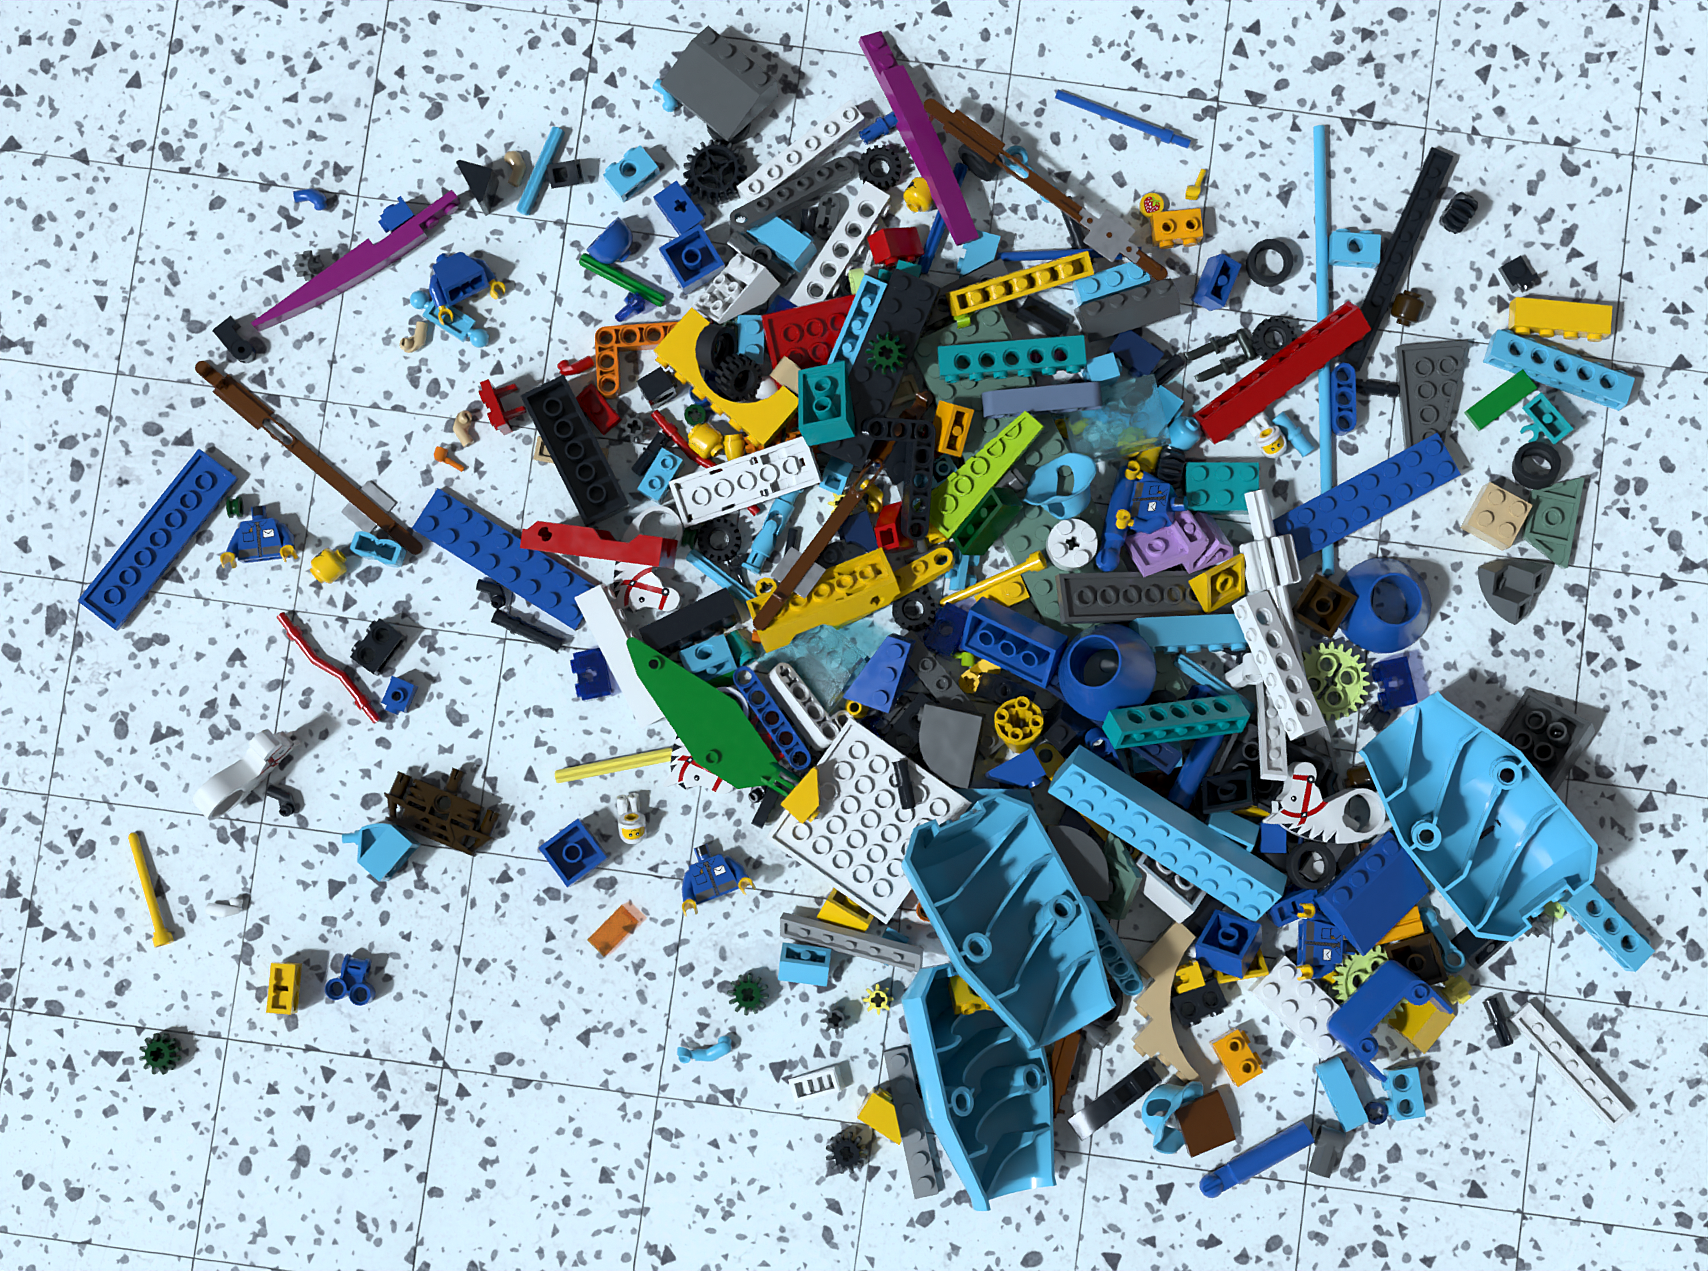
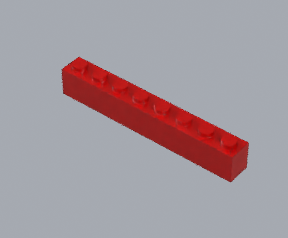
M1347 301L1192 416L1199 422L1204 436L1214 445L1225 440L1235 429L1244 426L1250 418L1257 413L1263 412L1269 404L1285 396L1287 391L1295 385L1304 382L1306 377L1314 371L1322 369L1333 357L1342 354L1348 346L1361 340L1371 328L1360 308Z

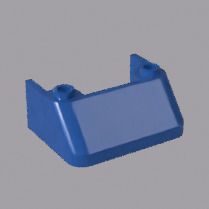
M1395 960L1382 962L1336 1009L1326 1023L1327 1030L1331 1036L1374 1079L1385 1083L1387 1078L1370 1062L1377 1054L1379 1047L1377 1040L1370 1031L1391 1009L1405 997L1414 1005H1423L1430 1001L1441 1012L1451 1014L1454 1011L1426 982Z

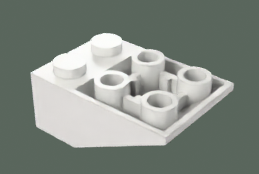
M738 252L725 269L714 279L707 290L699 296L692 307L718 324H721L765 303L779 287L780 283L764 266Z

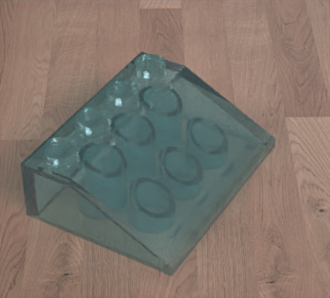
M1154 374L1101 387L1103 407L1100 409L1063 413L1072 452L1089 456L1095 463L1171 444Z
M826 624L796 634L789 645L768 653L765 652L761 643L755 653L757 655L756 661L769 672L781 662L789 664L828 714L842 699L870 660L865 652L834 627Z

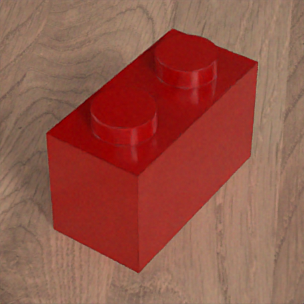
M917 227L882 228L867 237L875 265L885 264L886 267L897 265L898 260L914 264L916 258L924 254Z

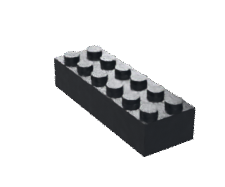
M563 374L520 395L585 526L591 527L630 508L565 375Z

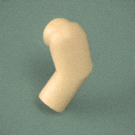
M508 151L504 156V160L508 162L513 170L508 183L519 187L526 171V165L520 153Z
M416 322L415 334L409 338H402L399 343L400 348L407 353H412L424 346L428 323Z
M467 410L457 414L453 425V431L464 448L474 443V440L468 433L472 414Z

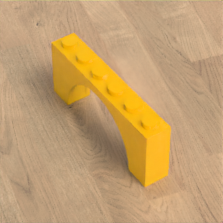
M691 307L653 350L657 356L655 361L664 369L670 367L676 372L673 376L683 385L686 382L694 388L692 393L703 401L706 398L711 402L710 408L719 416L722 414L726 415L730 419L728 423L736 431L739 432L742 429L747 433L746 439L755 447L761 445L765 449L798 412V397L784 385L768 398L752 403L732 402L714 393L702 378L700 365L697 362L695 353L698 336L710 322Z

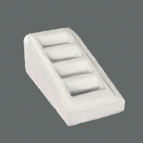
M839 1065L788 1080L795 1104L838 1093L845 1089ZM829 1074H831L834 1086H831ZM821 1076L824 1082L825 1089L821 1088V1084L819 1081V1077ZM810 1079H812L815 1092H812L809 1083ZM799 1082H803L806 1095H802Z

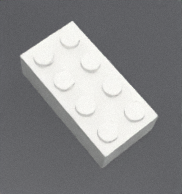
M1280 954L1267 968L1269 975L1259 977L1247 991L1320 1059L1326 1060L1340 1045L1331 1036L1326 1027L1328 1018L1336 1011L1339 1005L1311 979L1298 981L1297 977L1302 976L1301 970L1296 969V965L1285 955Z

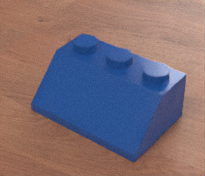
M1030 748L991 769L984 775L990 780L1017 788L1025 786L1026 789H1029L1043 782L1041 777L1046 773L1033 749Z

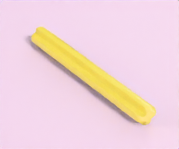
M672 748L556 770L555 780L557 783H563L671 761Z

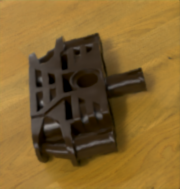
M452 767L444 789L420 779H414L413 783H415V786L409 790L412 793L407 795L404 800L403 796L412 776L398 771L390 792H384L389 809V817L385 816L386 820L473 857L477 856L475 852L479 848H482L489 841L493 842L496 840L492 835L502 815L487 809L480 829L477 831L475 830L478 824L476 820L481 818L479 813L484 811L485 807L457 796L467 773ZM444 796H448L451 800V806L447 810L442 809L440 806V800ZM414 802L421 806L426 807V810L424 811L417 807H414L411 805V803ZM397 804L404 808L401 818H397ZM434 809L438 813L449 814L447 820L433 815ZM457 820L466 825H469L470 827L469 829H466L457 824H454V821ZM470 836L478 838L470 847L466 846Z

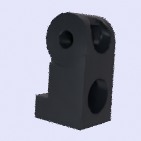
M230 315L212 331L233 357L241 363H250L256 357V349L239 335L237 330L241 328V325Z

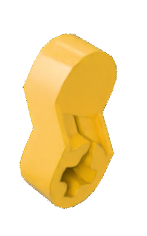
M981 659L960 676L958 681L959 687L963 692L974 693L982 677L979 673L987 672L998 675L1003 668Z

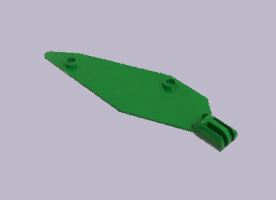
M635 637L627 639L626 645L638 678L698 765L737 789L767 785L784 797H787L790 793L775 785V780L791 790L796 785L779 775L780 772L800 783L802 778L777 762L734 699ZM653 659L659 663L656 669L650 667V661Z

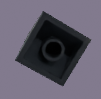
M464 160L456 161L485 216L490 214L499 186V180L493 169Z

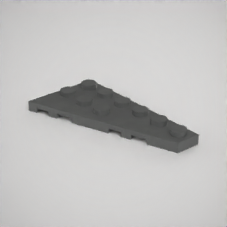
M1468 340L1399 345L1394 348L1404 450L1435 433L1439 434L1443 443L1445 442L1447 425L1451 417L1458 387L1457 382L1462 369L1463 356Z

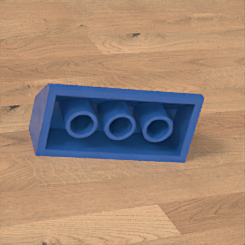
M982 596L969 609L960 648L1046 689L1060 663L1068 636Z

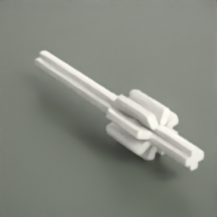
M1266 489L1245 493L1254 542L1241 544L1239 548L1240 552L1245 556V575L1248 589L1250 592L1268 591L1307 680L1287 585L1302 580L1292 534L1276 537Z

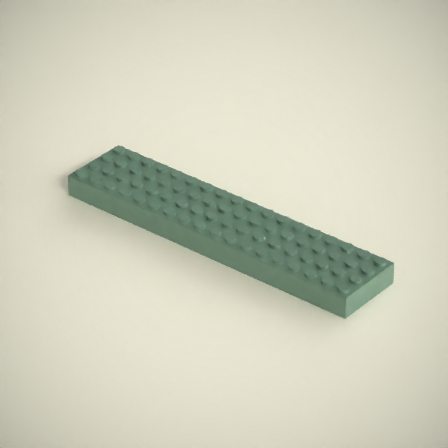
M996 304L972 314L970 318L971 326L957 329L958 323L955 322L921 338L912 356V360L927 391L933 395V403L936 409L939 400L974 410L960 457L963 464L969 458L976 455L990 440L997 437L1004 428L1017 418L985 419L983 415L982 393L995 390L1037 387L1032 376L1018 377V374L1008 375L1006 379H994V376H987L981 381H969V378H961L956 383H945V380H939L937 358L939 346L1014 341ZM1014 355L1005 357V361L1009 365H1016L1018 363V359ZM990 357L981 359V363L985 367L994 365V361ZM959 359L956 362L960 369H967L970 366L966 359ZM1051 414L1032 415L1045 428L1010 468V471L1017 468L1028 483L1024 486L1025 489L1016 493L1023 504V508L999 537L1013 566L1025 562L1029 554L1038 550L1042 552L1047 568L1039 572H1031L1029 570L1020 575L1041 623L1068 636L1067 647L1071 640L1085 629L1099 624H1107H1061L1055 580L1056 575L1065 573H1110L1102 571L1096 564V556L1102 544L1101 534L1104 521L1091 497L1087 508L1070 519L1082 520L1095 530L1097 550L1094 557L1086 566L1074 571L1059 569L1051 562L1046 551V541L1052 529L1062 520L1053 517L1040 505H1031L1022 500L1027 492L1032 474L1042 465L1068 454L1069 451ZM1063 465L1058 468L1057 496L1071 495L1074 487L1073 471L1070 466ZM1070 540L1066 543L1069 545V550H1073L1074 547H1077V545L1074 544V540ZM1121 556L1118 567L1111 572H1128ZM1119 622L1109 624H1119L1129 628L1128 623L1130 622ZM1102 649L1088 659L1084 667V680L1087 686H1101L1114 677L1119 666L1117 650ZM1156 651L1154 657L1157 674L1152 692L1168 690L1173 692L1177 699L1189 694L1173 664L1170 654H1164V651Z

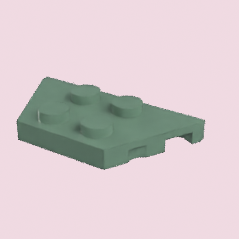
M1583 477L1556 483L1540 490L1533 489L1529 495L1528 503L1533 506L1525 519L1521 538L1561 569L1568 568L1585 479Z
M1109 832L1102 852L1107 862L1108 879L1112 880L1113 893L1109 895V901H1095L1105 917L1113 920H1123L1126 918L1143 877L1122 839Z

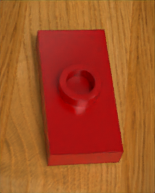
M590 384L576 396L583 412L604 436L622 421L621 417L593 384Z

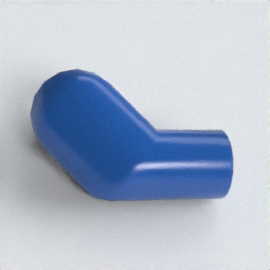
M309 188L293 191L295 203L310 201L318 211L327 208V198L318 190Z

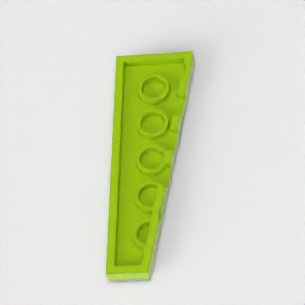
M1024 411L1004 428L997 437L990 440L983 449L969 458L962 467L953 472L941 485L931 491L929 522L948 539H951L988 490L999 483L1045 427L1031 414ZM920 501L913 507L914 509H919Z

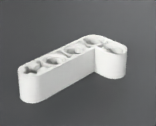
M779 663L764 678L767 689L808 743L817 751H823L830 747L850 717L853 718L846 710L838 711L830 717L795 670L787 663Z

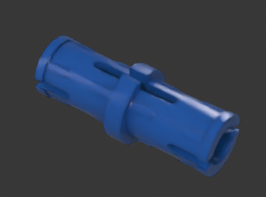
M893 111L882 118H876V122L858 132L860 138L864 139L865 145H868L882 134H889V130L896 126L898 120Z

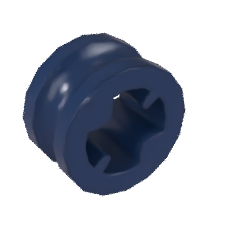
M1374 1101L1367 1103L1364 1107L1369 1123L1380 1125L1386 1121L1388 1112L1383 1104ZM1379 1107L1381 1110L1378 1112L1381 1113V1116L1379 1118L1374 1117L1372 1120L1370 1118L1372 1116L1369 1113L1370 1110H1376Z

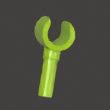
M975 311L954 316V320H957L958 323L957 329L971 326L970 318Z
M942 649L941 655L961 659V666L972 667L975 664V657L969 652L960 653Z

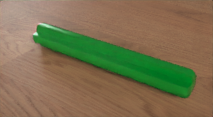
M583 253L579 259L580 266L658 307L664 304L666 300L665 294L608 264L598 262L587 253Z

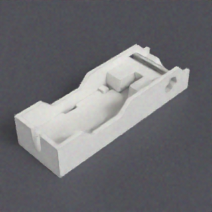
M803 436L674 479L669 481V485L684 528L820 483L824 480L821 477L819 466L815 460L813 448L808 446ZM754 456L757 457L758 463L756 464L753 458ZM801 458L804 459L805 466H803ZM719 468L723 469V471L711 475L710 471ZM764 489H768L769 494L767 496ZM735 504L734 507L723 510V507Z

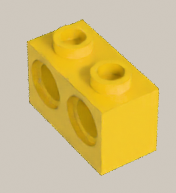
M271 963L266 1013L288 1015L298 1013L302 963Z

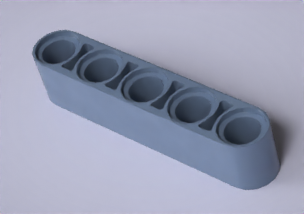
M1100 382L995 390L982 393L983 415L985 419L1018 417L1024 411L1031 415L1096 410L1103 407Z

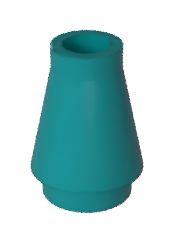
M738 630L730 632L725 637L736 664L748 666L757 659L756 649Z

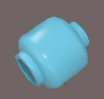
M1177 417L1167 429V444L1179 451L1185 452L1190 450L1202 436L1199 422L1193 417Z

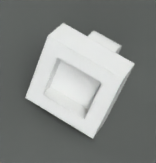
M869 250L862 269L865 275L877 279L879 269L888 270L889 267H886L885 264L875 265L872 252Z

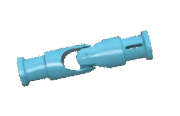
M803 488L775 498L763 523L762 530L756 536L751 546L752 551L747 561L741 565L743 568L761 576V568L767 557L771 556L777 537L781 535L795 509L793 505L799 494L803 493ZM775 515H782L781 525H778L771 518Z

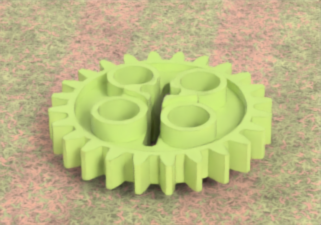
M1329 642L1327 649L1323 643H1319L1318 651L1314 646H1310V655L1303 651L1302 657L1304 658L1303 663L1307 681L1313 678L1318 683L1317 690L1312 692L1321 714H1324L1325 721L1330 720L1331 714H1333L1335 720H1339L1340 713L1348 717V709L1354 712L1357 711L1355 703H1364L1360 695H1368V692L1362 688L1363 686L1370 685L1369 682L1363 681V677L1369 675V672L1361 671V668L1366 664H1358L1356 662L1360 655L1350 656L1352 648H1348L1344 652L1343 644H1339L1334 649L1333 642ZM1323 658H1327L1331 662V668L1327 672L1323 671L1320 667V661ZM1338 663H1341L1342 666L1340 670L1334 675V677L1331 680L1334 683V685L1327 686L1322 694L1321 699L1317 700V695L1322 691V689L1327 684L1324 678L1331 677ZM1344 671L1349 672L1352 678L1348 685L1343 684L1340 679ZM1332 691L1338 695V702L1335 705H1331L1327 700L1328 694Z
M1375 945L1365 956H1362L1356 950L1355 955H1347L1349 959L1342 958L1343 967L1338 966L1335 968L1340 973L1339 976H1332V979L1338 981V985L1333 986L1332 989L1339 990V994L1334 999H1342L1344 1002L1373 973L1371 970L1373 962L1378 967L1382 962L1388 960L1385 948L1381 950L1380 945ZM1354 976L1358 979V986L1356 988L1353 985ZM1403 997L1380 1022L1388 1023V1017L1396 1019L1395 1011L1403 1012L1404 1010L1400 1004L1408 1003L1407 999Z

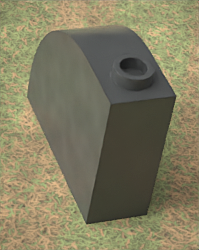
M931 701L925 703L924 707H920L918 721H921L919 732L920 749L926 764L936 776L954 786L968 789L972 785L986 714Z
M1045 825L1047 835L1081 896H1089L1094 901H1109V895L1113 893L1112 880L1108 879L1107 862L1098 844L1090 836L1078 829L1062 825Z

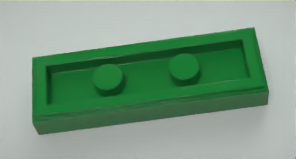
M1522 369L1466 410L1464 414L1475 428L1480 431L1537 389V387Z

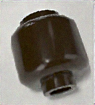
M1407 290L1396 295L1391 309V315L1397 318L1396 323L1410 327L1411 322L1419 323L1421 321L1426 302L1422 299L1423 295Z
M1366 763L1347 769V778L1343 779L1346 789L1365 788L1375 793L1377 792ZM1356 794V795H1355L1357 798H1362V797H1363V796H1361V795H1359V794Z

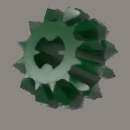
M890 332L886 333V340H883L879 333L876 335L879 343L876 344L873 340L869 341L870 345L875 347L874 350H865L867 354H874L873 357L867 359V363L870 364L877 361L873 366V370L877 371L882 365L883 375L887 374V367L889 366L892 373H896L895 363L900 367L904 366V363L898 360L899 357H908L907 353L899 352L906 348V344L902 343L896 346L900 341L898 335L891 341ZM884 347H887L888 350L893 349V354H890L891 358L888 360L885 357H880Z
M752 973L748 974L746 982L742 974L739 975L738 979L741 985L736 981H732L731 985L737 990L727 991L728 995H736V998L729 1000V1004L738 1002L739 1005L735 1008V1011L739 1012L743 1006L745 1007L744 1015L746 1016L749 1014V1007H752L754 1014L759 1012L756 1004L765 1008L766 1004L760 998H769V994L761 993L762 990L768 988V985L758 986L762 980L760 976L757 977L755 982H752ZM744 988L746 990L749 988L754 990L752 995L755 998L753 1000L749 998L747 1001L743 998L745 994L742 990Z
M154 1033L153 1039L147 1037L144 1040L147 1046H140L139 1050L144 1052L145 1055L140 1056L139 1060L147 1061L143 1066L145 1070L152 1067V1074H158L160 1071L164 1075L168 1073L169 1069L174 1070L177 1068L174 1061L182 1060V1057L176 1054V1052L182 1050V1047L174 1046L178 1041L177 1038L170 1040L169 1033H164L162 1037L159 1033ZM163 1049L161 1053L164 1052V1057L159 1058L160 1054L157 1055V1050Z

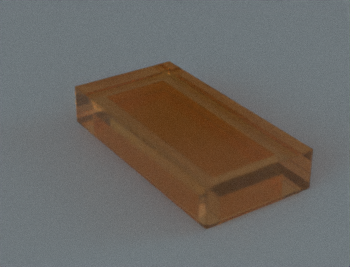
M621 905L587 941L605 957L639 921Z

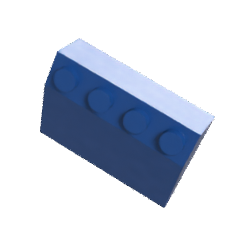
M1387 831L1378 835L1312 901L1362 956H1365L1414 907L1429 889L1409 854L1399 841Z

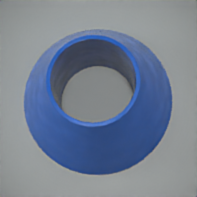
M1383 557L1368 559L1352 567L1339 582L1341 588L1358 597L1339 627L1345 637L1357 647L1377 654L1394 653L1412 645L1425 631L1431 615L1429 590L1422 577L1406 563ZM1377 582L1390 583L1402 592L1406 601V611L1399 624L1386 623L1374 613L1370 597L1372 589Z
M1109 623L1089 627L1075 636L1062 654L1058 671L1060 688L1069 705L1081 715L1102 722L1105 721L1109 710L1141 706L1147 701L1153 691L1157 674L1155 657L1148 643L1134 630L1123 625ZM1102 649L1117 650L1119 666L1114 677L1104 685L1097 687L1087 686L1084 680V667L1088 659Z

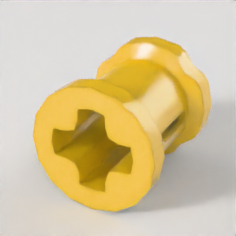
M766 577L760 579L755 586L757 596L762 595L760 593L763 590L762 585L766 584L768 587L772 585L773 587L770 589L772 591L777 588L776 582Z

